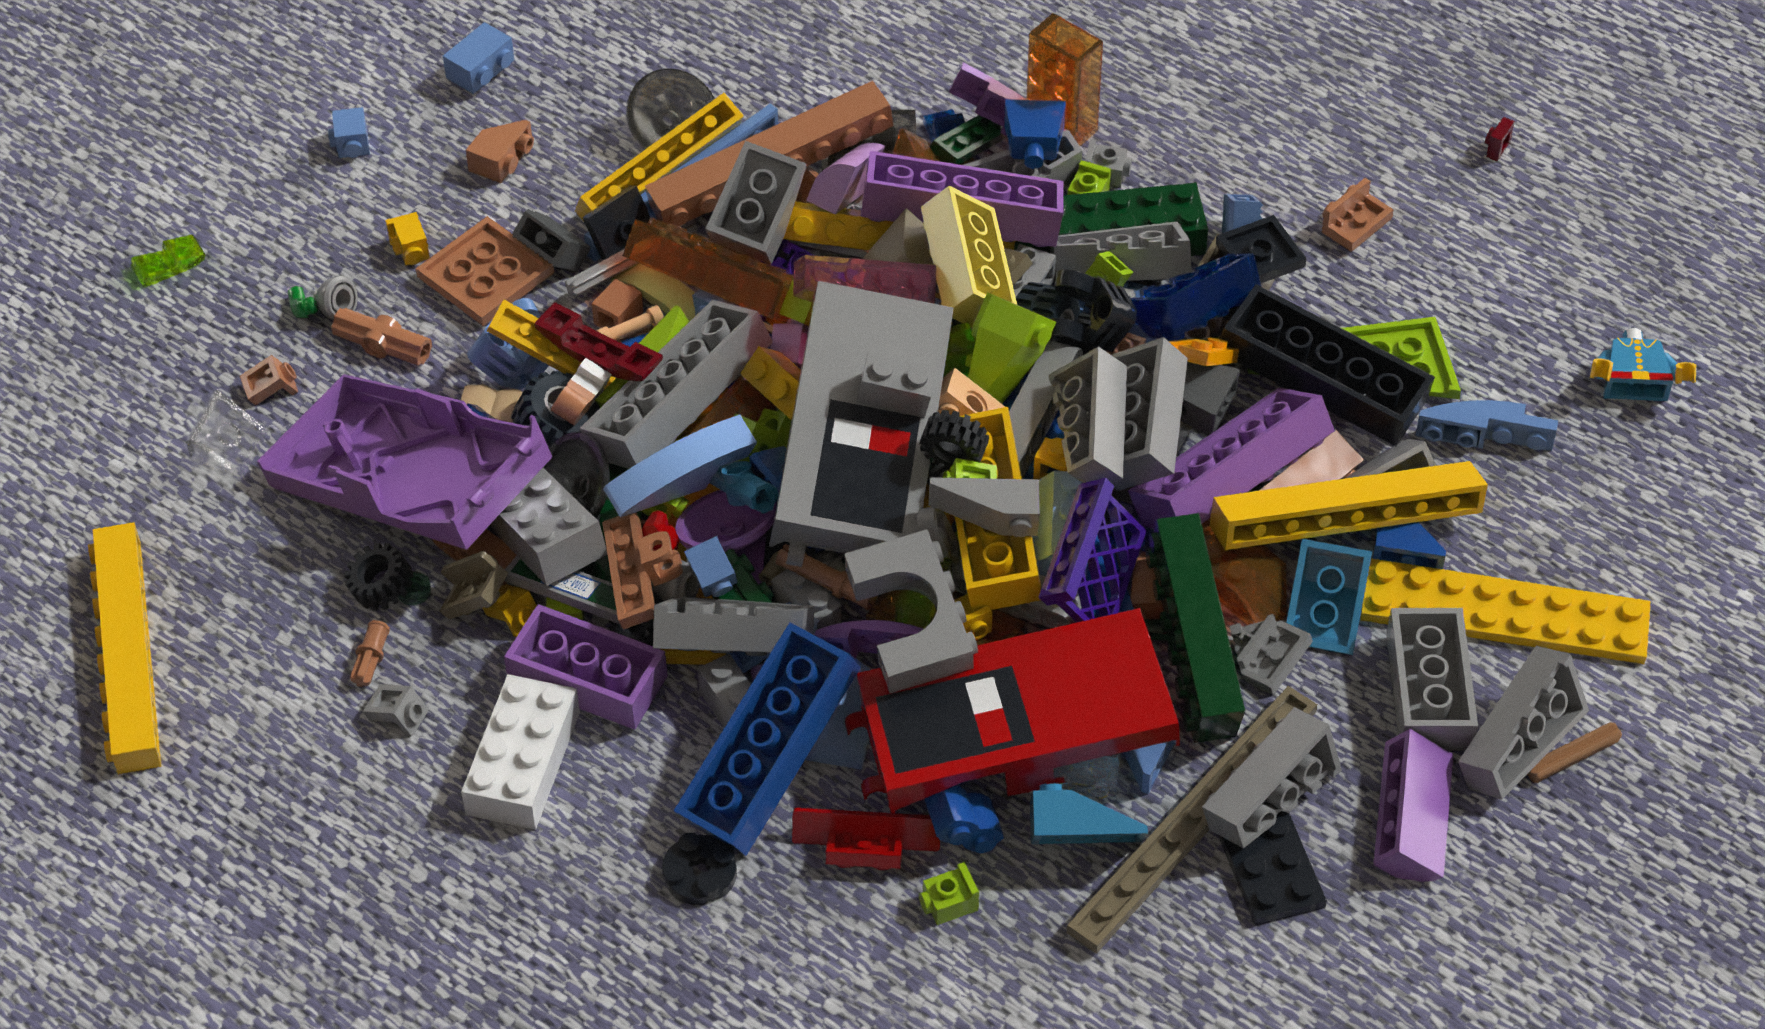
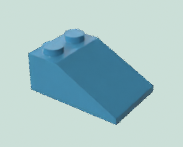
M1302 539L1286 623L1310 633L1313 640L1309 646L1310 648L1353 655L1372 551Z
M1061 784L1039 785L1040 790L1032 792L1030 798L1031 844L1143 842L1148 834L1147 825L1072 790H1062Z

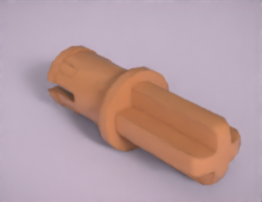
M372 620L368 623L363 642L356 648L357 659L350 679L358 687L370 685L378 662L383 660L384 654L382 649L390 632V627L382 621Z

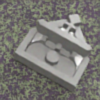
M1274 614L1267 615L1264 621L1243 627L1241 623L1230 625L1237 662L1243 678L1272 695L1275 694L1313 642L1310 633L1283 621L1276 622Z

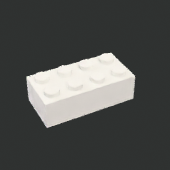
M507 675L461 791L466 815L536 830L580 713L577 688Z

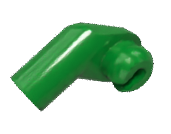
M294 286L288 290L290 308L296 318L306 319L310 317V314L318 312L316 301L310 296L305 298L302 287Z

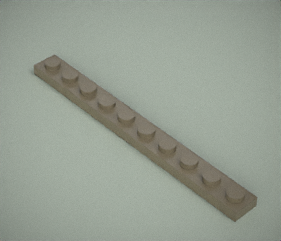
M1287 686L1069 922L1067 934L1097 954L1209 831L1202 809L1207 798L1224 784L1231 772L1250 756L1255 746L1263 742L1275 729L1278 721L1285 718L1294 707L1314 716L1318 704L1290 686Z

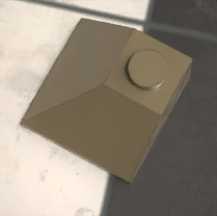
M906 208L863 259L879 278L900 297L911 299L915 295H919L935 277V270L929 253V243L923 222Z

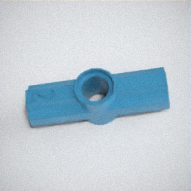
M736 461L720 466L710 481V484L726 493L727 501L730 505H747L762 514L773 510L779 496L777 487L754 475L752 465L747 461Z

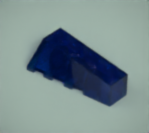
M1228 254L1194 268L1195 272L1169 278L1170 284L1158 287L1150 286L1140 290L1142 297L1130 298L1137 310L1135 323L1150 338L1164 337L1167 341H1178L1185 337V332L1207 326L1208 320L1228 315L1229 309L1240 306L1256 284L1261 286L1254 254Z

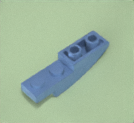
M1493 400L1452 402L1420 410L1415 436L1426 438L1429 441L1455 443L1466 448L1476 447L1482 449L1484 439H1489L1501 444L1511 443L1527 446L1533 450L1543 449L1552 451L1558 420L1526 415V404Z

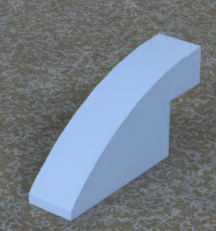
M739 414L696 431L659 450L605 485L603 490L618 515L623 517L706 489L720 466L747 458L757 441Z

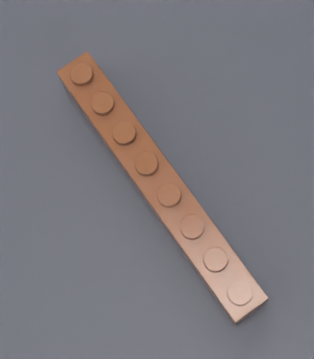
M870 81L645 185L649 205L666 232L675 227L682 226L686 222L714 210L745 141L799 160L808 166L894 126L891 106L874 81Z

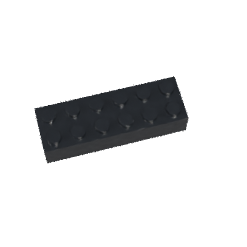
M1257 284L1224 327L1221 338L1228 341L1227 347L1239 349L1237 363L1286 389L1322 395L1328 411L1394 446L1398 445L1426 403L1435 379L1434 376Z

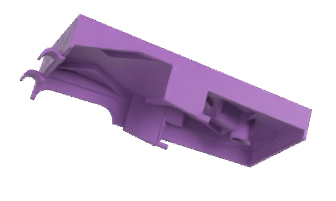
M343 374L260 457L257 463L269 486L274 489L467 550L547 464L552 455L533 415L529 417L530 426L496 420L476 414L462 400L431 394L418 388L413 390Z

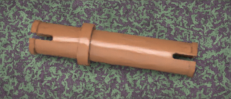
M785 544L783 549H780L776 558L777 565L821 585L833 592L832 595L839 599L843 597L866 610H870L871 605H874L878 595L856 601L845 570L842 572L835 570L804 554L802 567L786 564L789 545Z

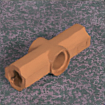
M340 308L334 315V321L331 326L332 334L360 344L369 355L382 359L388 354L418 366L420 364L423 365L430 355L432 348L430 338L402 329L398 321L388 315H379L375 319L347 308Z

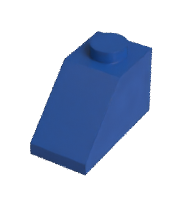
M1419 522L1377 528L1373 559L1443 569L1446 550Z

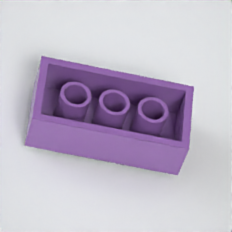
M537 604L504 656L507 675L577 688L579 709L634 730L668 676L665 651Z

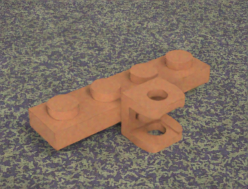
M636 512L623 517L617 516L602 522L617 617L623 630L654 619L655 603L651 582L655 587L671 581L683 573L681 556L677 550H672L669 534L661 531L643 537L640 518ZM662 544L660 549L653 551L652 548L655 545ZM673 563L669 569L662 570L664 564Z

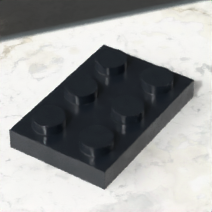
M1286 811L1279 812L1275 824L1245 848L1218 835L1255 926L1326 908L1327 900L1290 813Z

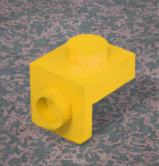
M505 584L499 589L500 596L498 600L489 608L483 607L482 609L487 616L505 621L513 636L517 637L537 605L529 590Z

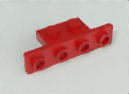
M813 808L793 809L792 842L797 844L827 845V865H836L841 868H851L854 866L873 867L877 870L900 869L902 850L937 852L940 849V839L936 835L930 815Z

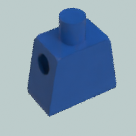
M1005 99L1004 127L1012 158L1024 159L1025 166L1030 169L1040 168L1044 160H1054L1057 158L1065 125L1066 101Z

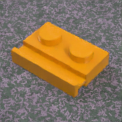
M1208 338L1207 341L1199 339L1169 341L1188 358L1187 362L1203 366L1237 363L1239 349L1227 347L1228 341Z

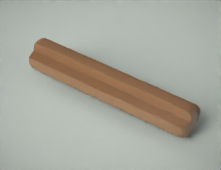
M1609 722L1547 753L1527 776H1529L1533 783H1538L1617 743L1622 737V733L1615 723Z

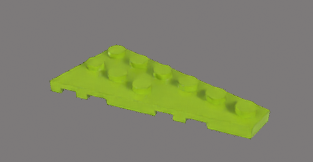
M1436 317L1342 328L1434 376L1435 379L1429 396L1460 399L1461 389ZM1247 368L1248 374L1260 375Z

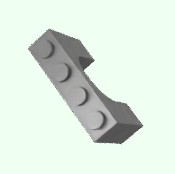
M927 529L844 554L846 573L856 601L894 590L906 589L926 596L937 610L932 622L922 631L877 645L878 661L889 693L974 668L973 654L978 653L975 637L972 632L966 633L963 623L966 622V615L961 601L954 602L951 592H955L952 576L949 571L943 572L940 562H943L944 558L938 541L932 542Z

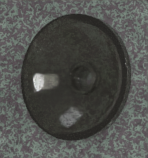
M678 69L656 70L642 77L628 96L626 103L628 127L636 141L644 149H647L715 98L700 79L688 72ZM663 118H669L672 125H666L663 122Z
M580 432L567 433L556 440L549 448L552 458L543 468L597 519L608 498L603 490L605 485L610 482V467L607 456L601 444L593 436Z

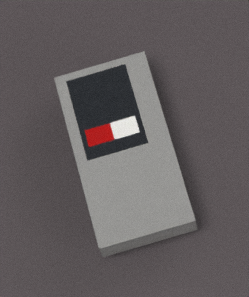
M818 281L769 543L771 547L784 541L790 543L786 564L802 567L806 546L849 553L919 532L917 516L919 510L923 508L930 459L924 456L925 452H921V444L919 442L930 415L932 416L933 413L938 411L953 307ZM868 352L937 367L932 396L925 418L856 403Z

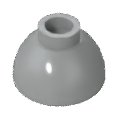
M335 276L327 279L315 290L313 295L321 313L331 320H334V315L340 308L355 311L358 301L354 283L345 276Z

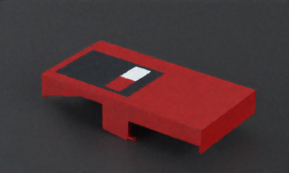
M1140 608L977 645L978 653L973 654V669L893 693H889L881 668L859 672L857 674L862 711L851 713L844 720L847 735H850L851 731L858 727L867 729L879 775L868 777L861 783L864 800L871 793H885L891 814H894L895 810L962 782L1004 772L1007 795L1011 796L1040 790L1039 785L1064 783V776L1054 778L1053 768L1173 740L1176 746L1180 745L1179 721Z

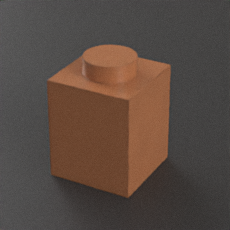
M614 279L592 302L594 324L601 328L605 326L611 328L644 313L642 292L632 285H627Z

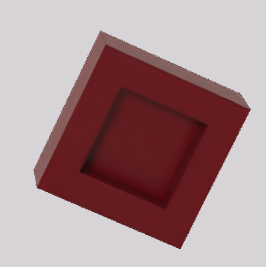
M1503 117L1497 127L1492 126L1489 129L1485 138V144L1488 145L1487 158L1498 162L1511 142L1515 121Z

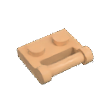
M655 305L648 308L640 316L611 328L605 326L596 331L621 343L622 340L649 333L664 316L659 306Z

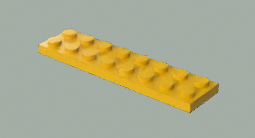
M1371 558L1360 620L1388 625L1391 608H1463L1466 637L1529 647L1540 646L1561 652L1645 664L1651 601Z

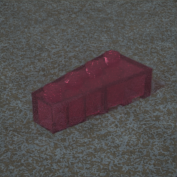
M804 255L794 262L793 296L810 302L814 300L818 281L935 304L936 265Z

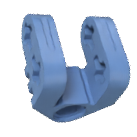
M521 298L512 303L540 318V313L533 300ZM490 323L467 352L469 360L500 386L513 389H524L534 376L538 378L539 374L545 372L549 366L520 349L517 352L518 348L487 332Z

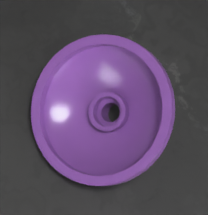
M717 490L689 505L679 516L675 530L680 543L687 549L717 536L724 552L732 548L734 551H738L756 542L769 531L774 524L777 502H775L773 510L762 514L747 505H730L727 501L726 493L722 490Z

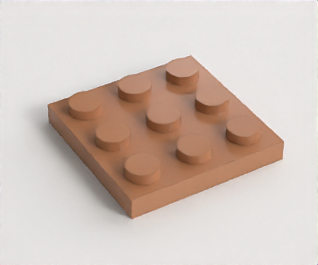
M488 216L416 268L419 279L482 326L494 318L503 299L513 303L555 273L552 264L539 257L538 254H535V251L530 250L520 241H517L516 238H513V234Z

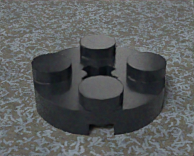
M691 832L681 835L678 842L669 848L662 863L664 881L670 893L676 899L687 904H708V900H714L717 897L720 899L726 896L733 888L737 878L734 849L710 835H697ZM705 864L709 871H702L697 876L693 874L692 866Z

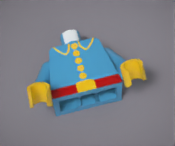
M1630 328L1623 332V338H1616L1612 341L1611 349L1602 351L1598 358L1593 360L1589 377L1605 379L1603 393L1605 399L1668 401L1673 381L1675 384H1681L1685 381L1696 383V364L1691 362L1677 363L1669 353L1664 352L1662 343L1659 340L1643 339L1641 330Z

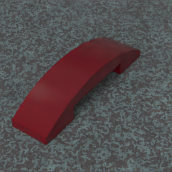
M555 302L534 323L535 329L563 352L581 363L587 358L609 372L612 377L618 379L644 381L663 360L662 354L636 341L629 347L584 325L580 314Z

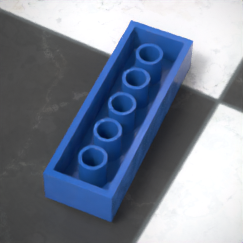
M789 622L673 811L689 824L747 856L861 669L859 664L850 654Z

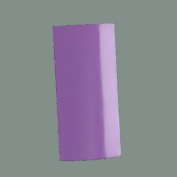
M1408 729L1385 742L1373 865L1400 879L1429 882L1444 877L1453 754L1412 729Z

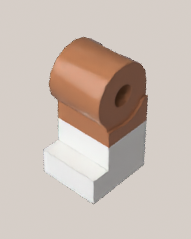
M585 358L577 372L557 397L551 411L572 425H576L596 402L595 399L604 391L611 374Z

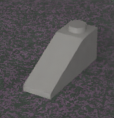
M930 478L929 506L999 535L1016 537L1037 536L1040 517L1039 480Z

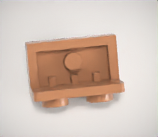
M1366 178L1356 185H1351L1337 201L1330 202L1322 214L1324 218L1322 233L1351 252L1393 217L1394 209L1369 194L1371 181Z

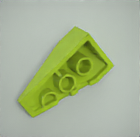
M987 292L973 324L971 335L976 337L973 354H968L965 366L970 368L968 378L1003 404L1042 355L1046 344L1051 338L1056 322Z

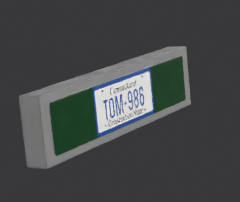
M518 556L505 569L508 572L504 580L505 582L620 624L611 582L577 570L546 586Z

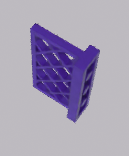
M1106 477L1078 485L1038 597L1047 606L1057 604L1076 623L1094 619L1093 610L1096 609L1099 610L1100 617L1119 613L1146 534V530L1111 495L1114 485ZM1106 508L1108 509L1111 524L1107 525L1104 517ZM1123 525L1132 533L1128 546ZM1108 528L1113 529L1116 549L1111 547ZM1097 535L1101 552L1096 553L1094 545ZM1115 552H1118L1121 564L1119 574L1117 573L1113 556ZM1098 556H1103L1107 577L1102 578ZM1087 562L1091 575L1090 581H1086L1084 573ZM1107 580L1111 591L1109 602L1107 601L1103 581ZM1093 584L1097 601L1095 606H1092L1087 585ZM1077 591L1082 609H1079L1072 602V600H1075Z

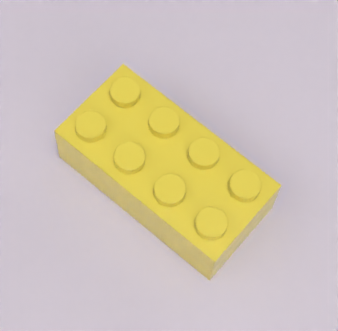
M951 186L946 187L922 205L923 226L927 234L929 253L933 261L935 281L939 288L941 305L954 308L952 318L973 328L987 292L1017 304L995 208Z

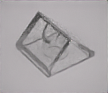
M215 390L186 440L193 470L238 482L242 481L269 430L219 390Z

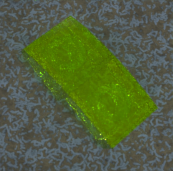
M187 235L162 241V251L131 257V268L142 286L146 287L190 270L205 260V253L194 235Z

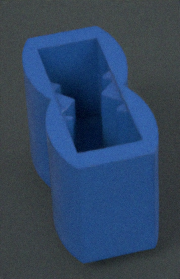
M955 785L924 799L938 839L952 845L962 844L970 851L986 853L994 849L996 844L1005 838L993 803L984 794L967 793L965 789Z

